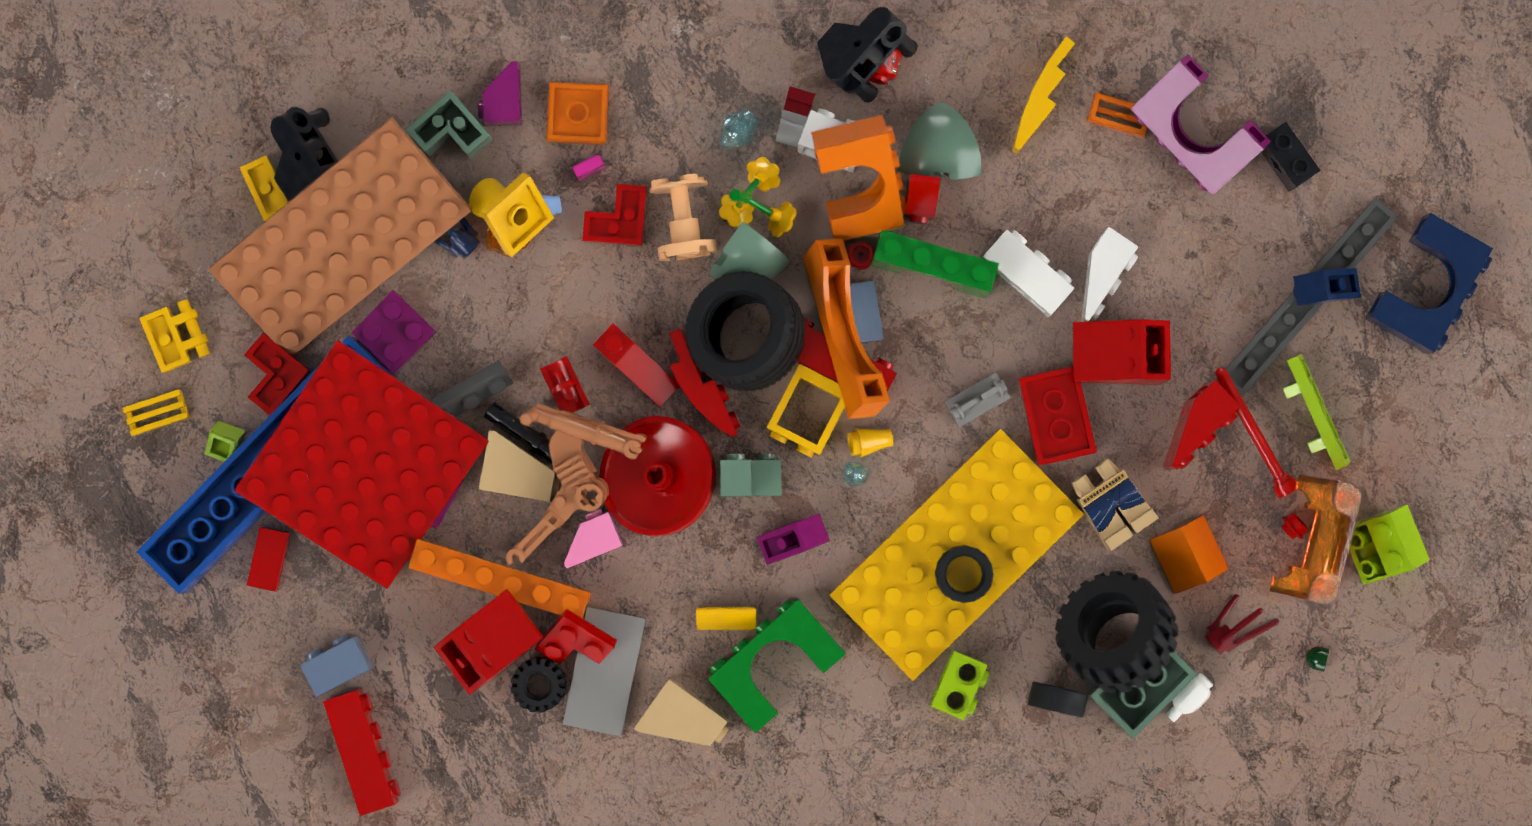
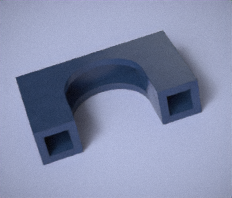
M1432 213L1422 217L1409 242L1436 257L1445 266L1449 275V290L1445 299L1433 309H1420L1390 292L1384 291L1378 294L1365 317L1369 322L1426 354L1434 353L1436 350L1440 351L1448 339V335L1445 334L1450 324L1455 325L1463 312L1460 306L1465 298L1469 299L1477 288L1475 280L1479 273L1483 274L1492 261L1489 255L1493 250L1492 247Z

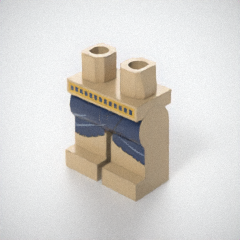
M1105 459L1094 467L1102 478L1101 482L1093 486L1087 475L1083 474L1072 481L1071 484L1078 496L1075 499L1081 507L1105 548L1112 551L1133 537L1132 533L1137 534L1158 520L1159 517L1146 503L1123 469H1118L1110 459ZM1116 510L1119 512V514L1121 515V517L1123 518V520L1125 521V523L1127 524V526L1124 524V522L1122 521V519L1120 518V516L1118 515V513L1116 512Z

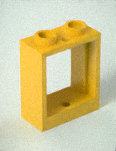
M799 364L767 426V429L772 431L769 436L783 444H786L787 440L798 444L796 450L812 458L814 453L820 456L845 407L839 384ZM800 379L840 399L817 445L777 425Z

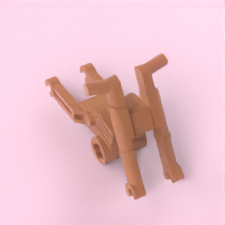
M540 403L521 415L520 422L525 426L537 421L557 430L550 439L549 451L553 470L560 479L562 487L541 521L523 540L517 542L506 555L507 563L509 565L514 563L513 555L516 558L519 557L521 563L524 562L554 529L561 527L574 511L578 509L594 511L607 499L609 495L608 484L602 478L595 477L594 474L597 472V469L586 454L584 440L591 442V445L595 446V444L622 452L630 459H635L638 453L643 451L641 445L647 437L641 433L633 434L607 425L605 421L601 423ZM594 489L598 494L590 499L587 494Z

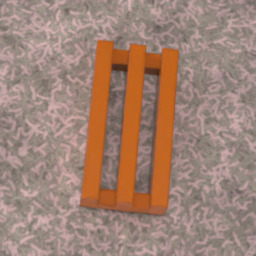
M1095 92L1087 122L1141 138L1145 137L1147 126L1140 124L1135 116L1098 106L1099 101L1131 110L1135 103ZM1096 112L1139 124L1141 128H1134L1095 115Z

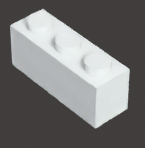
M1006 229L982 258L999 263L997 274L1043 314L1050 317L1075 289L1070 284L1072 279L1059 269L1056 272L1047 265L1050 260L1038 250L1032 252L1025 245L1027 240L1015 230L1010 233Z

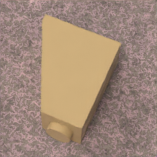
M489 430L487 439L489 442L486 445L479 490L552 502L553 496L557 495L561 487L560 479H556L557 475L554 470L499 432Z
M669 678L634 727L640 733L711 746L714 740L720 743L729 730L725 726L728 722L726 717L672 678Z

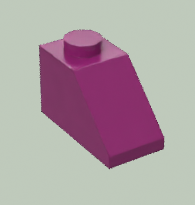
M512 61L482 92L483 101H478V117L483 119L486 126L522 125L520 65L518 61Z
M820 513L756 537L767 565L830 541Z

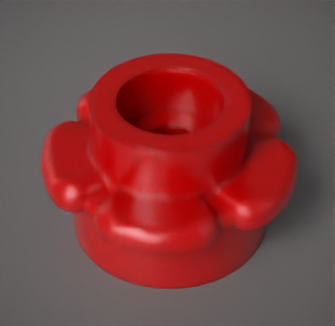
M859 241V243L854 242L848 247L847 253L850 266L857 267L858 270H866L870 267L875 253L871 249L870 243ZM863 253L864 257L859 258L858 254Z
M1294 512L1287 518L1283 516L1282 519L1285 523L1281 527L1285 533L1293 540L1296 537L1304 539L1303 535L1309 531L1305 523Z

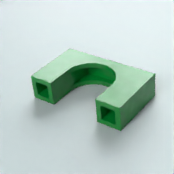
M882 230L871 266L898 274L901 271H909L931 276L956 285L957 291L986 298L991 293L999 263Z
M789 598L777 609L779 615L770 622L766 618L754 629L757 633L756 636L749 642L745 638L742 639L731 649L735 653L727 661L721 658L709 668L712 674L708 677V680L754 733H757L778 714L776 708L757 688L751 675L753 658L764 645L774 641L794 643L808 655L823 674L846 654L799 599L793 602Z

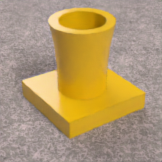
M524 172L506 188L494 178L483 179L475 185L470 194L469 206L472 208L471 212L477 217L484 218L504 253L510 257H513L554 219L533 180Z

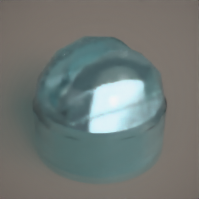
M848 462L843 472L845 485L856 487L866 482V477L868 476L867 468L860 463Z

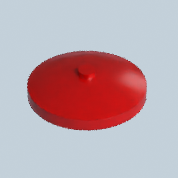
M650 416L630 423L622 430L633 434H644L647 439L642 442L641 447L643 451L638 453L635 459L626 457L622 452L610 448L606 449L599 472V478L605 480L609 487V495L604 503L615 520L633 532L654 537L678 533L691 526L703 514L712 498L716 481V468L711 449L697 430L674 418Z

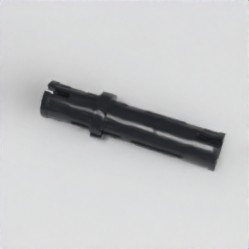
M496 402L490 405L484 415L485 419L530 448L529 452L532 454L537 453L552 463L549 451L550 440L545 433H539L530 426L523 425L519 418L503 409Z

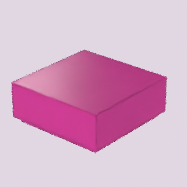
M595 155L573 166L579 181L605 169L600 155Z

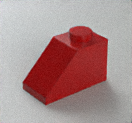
M910 174L907 182L904 217H909L911 223L927 224L928 220L934 219L941 177Z

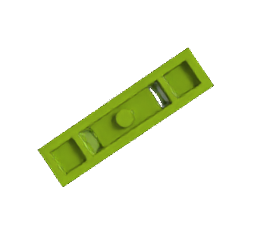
M1302 353L1290 358L1287 362L1296 382L1285 386L1283 391L1287 399L1302 393L1320 434V437L1307 443L1311 453L1313 454L1326 448L1336 470L1348 466L1351 461Z

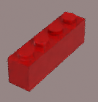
M803 317L805 321L804 346H802L803 350L799 353L800 357L796 362L838 383L825 334L813 329L815 324ZM879 357L876 362L870 359L874 366L882 373L888 392L897 375L896 372L892 371L894 365Z
M362 688L323 701L359 815L363 816L398 803V796H401L397 780L391 779L388 770L392 766L387 750L382 751L379 739H382V732L378 722H373L370 711L373 710V705L369 694H364Z

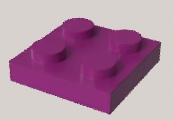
M392 290L351 333L396 375L437 331L401 296Z

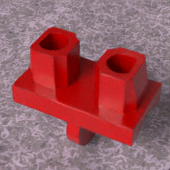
M567 356L540 368L560 411L566 410L574 413L590 405Z

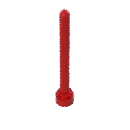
M1223 367L1217 368L1215 375L1219 383L1241 406L1236 413L1274 478L1272 480L1274 484L1272 488L1278 498L1291 494L1299 488L1294 476H1290L1288 472L1284 473L1227 370Z

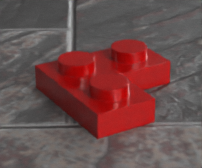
M617 184L615 213L585 211L582 241L642 246L647 186Z
M264 332L244 354L245 357L266 373L265 377L250 393L248 398L269 416L291 395L310 372L307 367L277 343H274Z
M566 609L545 632L544 638L537 642L535 650L559 665L573 649L600 664L614 649L617 639Z

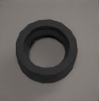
M965 545L953 547L944 552L938 560L935 570L936 583L941 592L951 600L961 603L974 602L983 597L990 589L994 576L992 564L986 554L977 548ZM957 557H971L981 567V581L971 591H957L947 581V567Z
M1032 682L1028 705L1083 718L1088 694Z

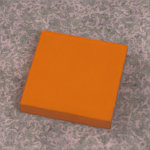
M549 82L546 141L549 143L606 145L609 85Z

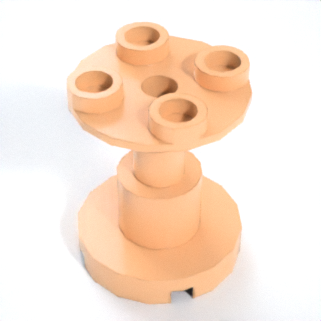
M698 174L680 176V181L669 182V179L651 181L650 193H671L674 221L669 222L672 244L657 248L659 261H670L671 256H676V260H686L711 255L710 252L718 253L716 240L701 239L698 218H692L688 190L708 185V181L704 180V177H698Z

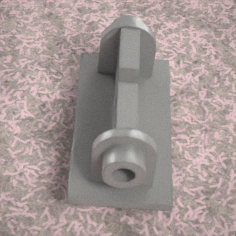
M995 372L944 403L960 428L1011 397L1007 392L1005 383L1002 379L1000 380Z

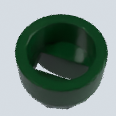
M1320 646L1310 649L1306 655L1308 665L1314 670L1324 672L1329 649Z

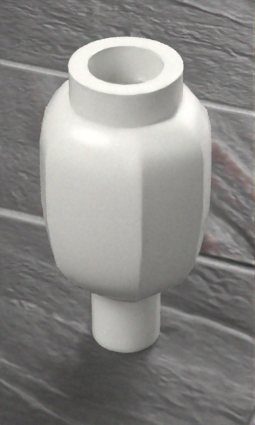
M1199 673L1172 700L1174 706L1166 715L1175 722L1182 714H1191L1198 710L1210 697V688L1213 686L1212 682L1202 673Z

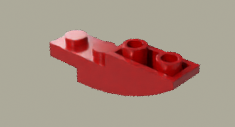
M680 329L670 332L669 335L680 361L669 366L683 392L709 422L732 438L738 436L735 429L741 426L735 412L728 413L724 404L725 401L729 400L722 384L716 385L714 379L703 384L701 379L707 376L692 360L687 349L685 334L683 335Z

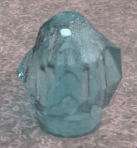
M742 109L738 113H730L725 118L721 128L723 134L719 140L722 148L729 150L752 142L755 129L759 126V122L753 113L747 109Z

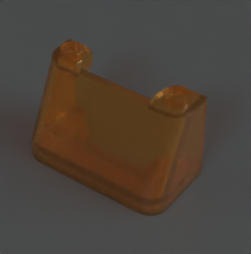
M1299 475L1296 490L1303 492L1307 498L1304 508L1315 510L1316 514L1302 568L1289 565V573L1286 576L1273 577L1270 591L1308 602L1327 604L1336 598L1339 591L1361 503V495L1357 487L1349 483Z

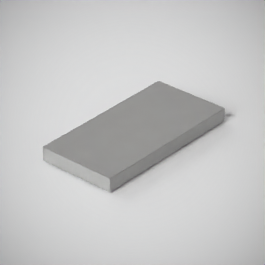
M588 606L584 620L617 639L614 649L600 664L578 651L563 725L621 737L646 618Z

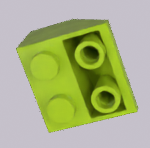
M1407 504L1381 512L1341 529L1363 585L1414 570L1430 560Z

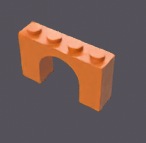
M883 115L811 132L821 174L852 166H867L879 172L875 182L865 191L825 202L833 238L845 241L878 233L882 230L886 231L905 226L903 214H905L906 202L904 196H899V191L904 190L900 173H895V168L900 167L896 149L891 150V144L896 143L892 125L886 126Z

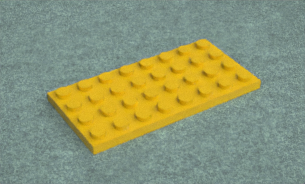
M999 429L865 559L830 596L899 668L914 681L1062 537L1084 513L1002 429ZM963 545L977 548L986 554L992 564L994 575L991 587L987 593L980 599L968 603L953 601L944 595L939 589L935 577L936 565L943 553L953 547ZM957 557L947 567V581L957 591H971L981 581V567L971 557Z

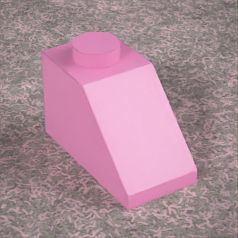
M602 509L585 515L587 521L580 524L565 559L566 569L623 546L610 512L603 514Z

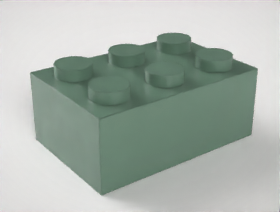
M1170 652L1169 657L1171 661L1167 667L1162 666L1159 670L1161 674L1155 679L1151 677L1146 680L1147 685L1139 689L1136 686H1132L1131 691L1123 693L1117 688L1115 692L1109 693L1104 692L1101 688L1095 689L1092 687L1086 694L1128 736L1134 739L1182 691L1197 673L1176 652Z

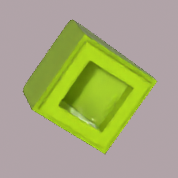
M217 421L210 429L204 454L225 462L240 447L245 431L222 421Z

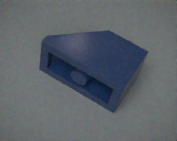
M1357 268L1322 270L1293 276V291L1298 306L1361 298Z

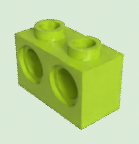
M952 649L929 705L961 720H965L966 715L972 716L978 702L974 696L978 687L984 688L990 672L986 671L988 665ZM964 664H971L975 669V674L970 680H962L959 677V669ZM952 692H960L963 695V702L957 708H952L947 704V697Z

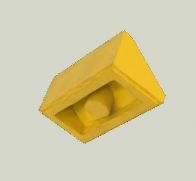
M755 606L698 607L696 609L697 629L754 630L756 628Z

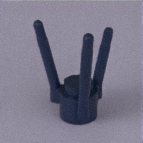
M464 217L460 220V223L465 231L462 228L455 231L452 227L446 231L451 236L449 242L452 245L440 238L434 241V243L445 248L455 257L460 255L463 259L468 257L480 243L476 238L478 233Z

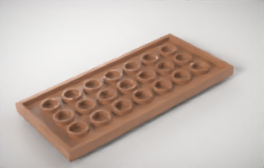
M391 117L211 265L208 271L274 343H277L290 355L294 356L469 214L472 208Z

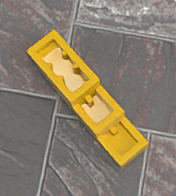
M1067 36L1048 60L1028 97L1018 123L1012 147L1014 154L1019 152L1056 106L1048 96L1066 75L1057 66L1075 45V42Z

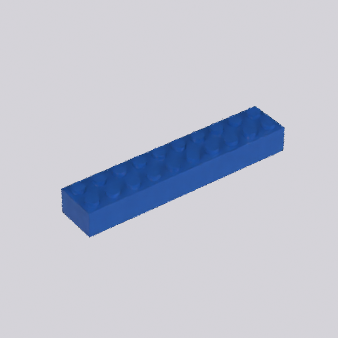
M347 336L343 340L344 344L388 372L355 338ZM317 368L137 550V553L178 594L188 593L266 513L265 510L234 490Z

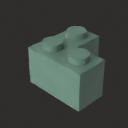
M451 90L405 129L429 157L451 138L456 141L471 160L494 141Z
M726 454L727 460H720L721 497L782 496L781 460H775V454H757V460H745V454Z

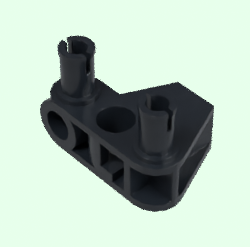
M886 7L874 9L859 26L834 23L817 42L827 77L844 92L856 93L865 103L872 102L878 95L877 87L868 81L869 78L891 53L898 49L903 57L909 58L916 53L918 44L906 34L907 30L904 22ZM868 58L873 64L867 65L865 61Z
M291 107L284 114L273 118L271 121V134L282 151L274 180L288 201L293 199L338 161L318 128L325 127L330 122V116L324 108H318L307 113L302 108ZM323 150L321 159H319L316 151Z

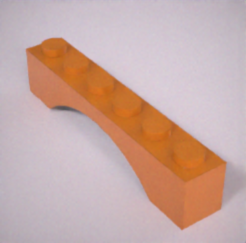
M843 239L816 240L803 256V260L848 419L874 417L889 403L890 399L883 375L867 356L856 329L850 294V262Z
M417 539L408 567L497 596L508 589L519 603L561 615L568 609L583 619L592 595V591L504 566L425 539Z

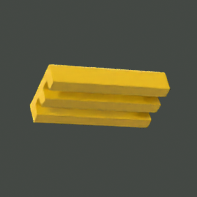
M181 389L122 408L127 417V425L130 426L131 436L146 433L190 418ZM174 398L178 400L176 403L137 416L133 415L134 411ZM179 408L181 410V414L137 427L136 422Z

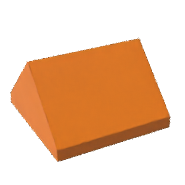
M1204 515L1149 539L1174 594L1207 583L1229 569Z

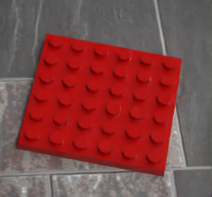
M337 339L234 491L388 589L413 553L417 539L422 540L489 441L486 437Z

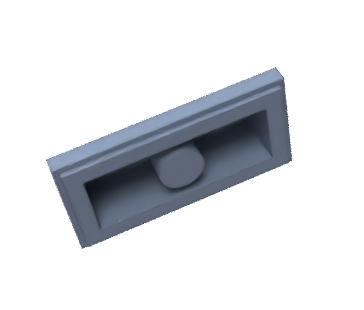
M874 281L850 284L853 316L861 343L884 340Z

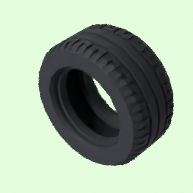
M737 271L723 275L720 279H715L714 282H710L708 286L704 287L702 292L700 291L699 296L692 303L691 310H689L688 317L686 318L685 341L692 360L701 371L728 388L748 392L756 391L757 389L762 390L769 387L770 384L774 385L782 377H785L788 371H791V367L797 363L796 360L800 357L799 353L803 350L805 321L798 303L785 289L764 275L756 272ZM760 303L765 305L770 314L771 327L766 343L757 353L746 359L734 361L726 359L720 345V333L725 320L734 310L745 304Z

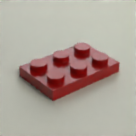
M1073 366L1018 378L1037 466L1097 453L1081 382H1073Z

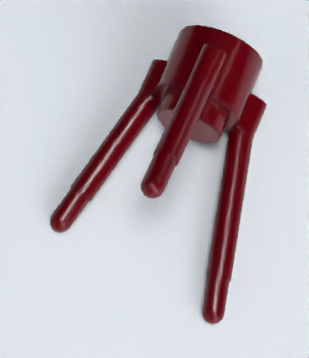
M1235 594L1216 620L1207 627L1210 633L1205 638L1221 655L1225 651L1231 652L1235 647L1278 625L1279 620L1274 619L1237 638L1235 634L1263 612V609L1258 608L1232 629L1226 624L1220 627L1239 599V595Z

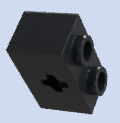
M1287 122L1266 135L1271 142L1261 153L1288 192L1321 171Z

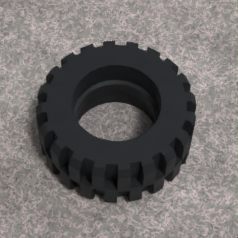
M1111 571L1109 576H1106L1104 573L1095 575L1094 580L1090 582L1086 580L1081 583V588L1077 592L1073 590L1067 597L1069 599L1068 603L1063 604L1059 611L1062 617L1056 620L1055 630L1058 634H1056L1055 638L1057 646L1060 648V654L1076 674L1095 689L1101 688L1104 692L1109 693L1115 692L1116 688L1121 693L1131 691L1132 686H1136L1139 689L1147 685L1145 681L1149 678L1155 679L1161 674L1159 672L1162 666L1167 667L1171 661L1169 654L1170 652L1174 653L1177 646V641L1173 637L1178 636L1175 614L1152 583L1145 578H1140L1135 573L1126 572L1124 576L1121 571ZM1121 614H1138L1137 627L1128 641L1112 650H1095L1097 635L1105 623Z

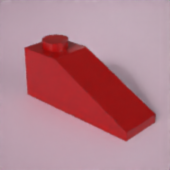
M614 323L593 344L595 348L659 407L680 387L670 375Z

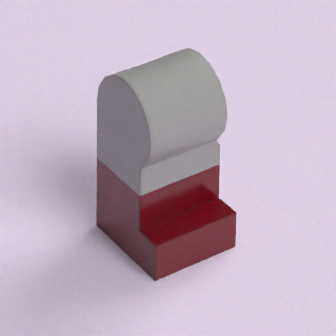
M789 87L775 139L776 142L798 148L800 137L815 100V93Z

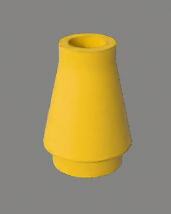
M855 428L854 432H849L847 436L851 455H858L860 458L883 448L893 446V435L890 429Z

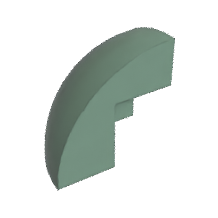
M939 102L930 107L915 122L904 141L899 156L900 167H897V171L908 175H945L950 180L979 176L982 169L979 147L971 128L959 112L944 102Z
M742 222L724 247L720 257L713 264L708 276L713 279H720L721 276L728 273L749 271L764 275L772 280L780 275L791 264V261L762 235Z

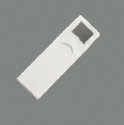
M1110 227L1104 230L1088 254L1082 322H1088L1091 318L1096 320L1105 308V305L1101 302L1107 293L1111 296L1115 293L1122 282L1118 279L1123 269L1129 271L1138 258L1134 254L1138 246Z

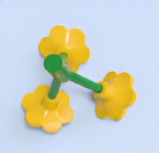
M759 157L756 161L752 160L747 164L748 180L751 184L745 191L733 189L730 194L724 195L721 199L722 207L718 213L721 219L727 220L730 227L737 228L742 222L747 225L750 224L753 219L752 212L757 208L770 219L767 228L772 232L773 236L778 238L783 232H788L792 228L793 219L796 217L797 211L787 201L780 207L768 208L752 199L751 193L756 187L761 191L767 192L771 188H777L781 182L778 176L780 173L779 167L774 163H770L766 157Z

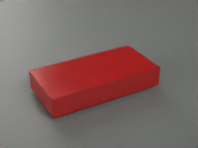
M259 527L247 586L274 592L278 591L291 533Z

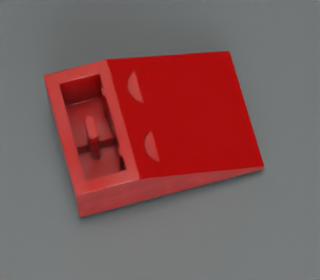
M1135 319L1072 323L1073 382L1161 385L1171 380L1170 320Z
M1216 380L1206 382L1184 403L1163 464L1165 470H1178L1179 468L1183 469L1194 459L1192 453L1196 449L1201 447L1204 449L1216 438L1214 432L1218 428L1220 429L1223 426L1226 428L1238 417L1235 412L1241 406Z
M506 589L451 631L433 648L468 695L489 683L544 637L509 590Z

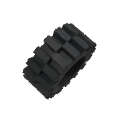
M543 657L532 658L522 663L515 670L514 676L511 679V692L514 694V700L523 709L530 710L529 712L534 713L545 712L554 708L564 697L565 688L567 687V682H565L566 676L560 669L561 667L552 662L553 660L544 659ZM541 673L548 677L550 690L546 695L539 697L529 692L527 682L531 675Z

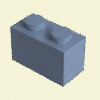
M346 634L332 641L334 647L328 651L323 652L319 648L305 655L307 661L302 663L300 667L316 697L374 668L359 636L350 639L349 635Z

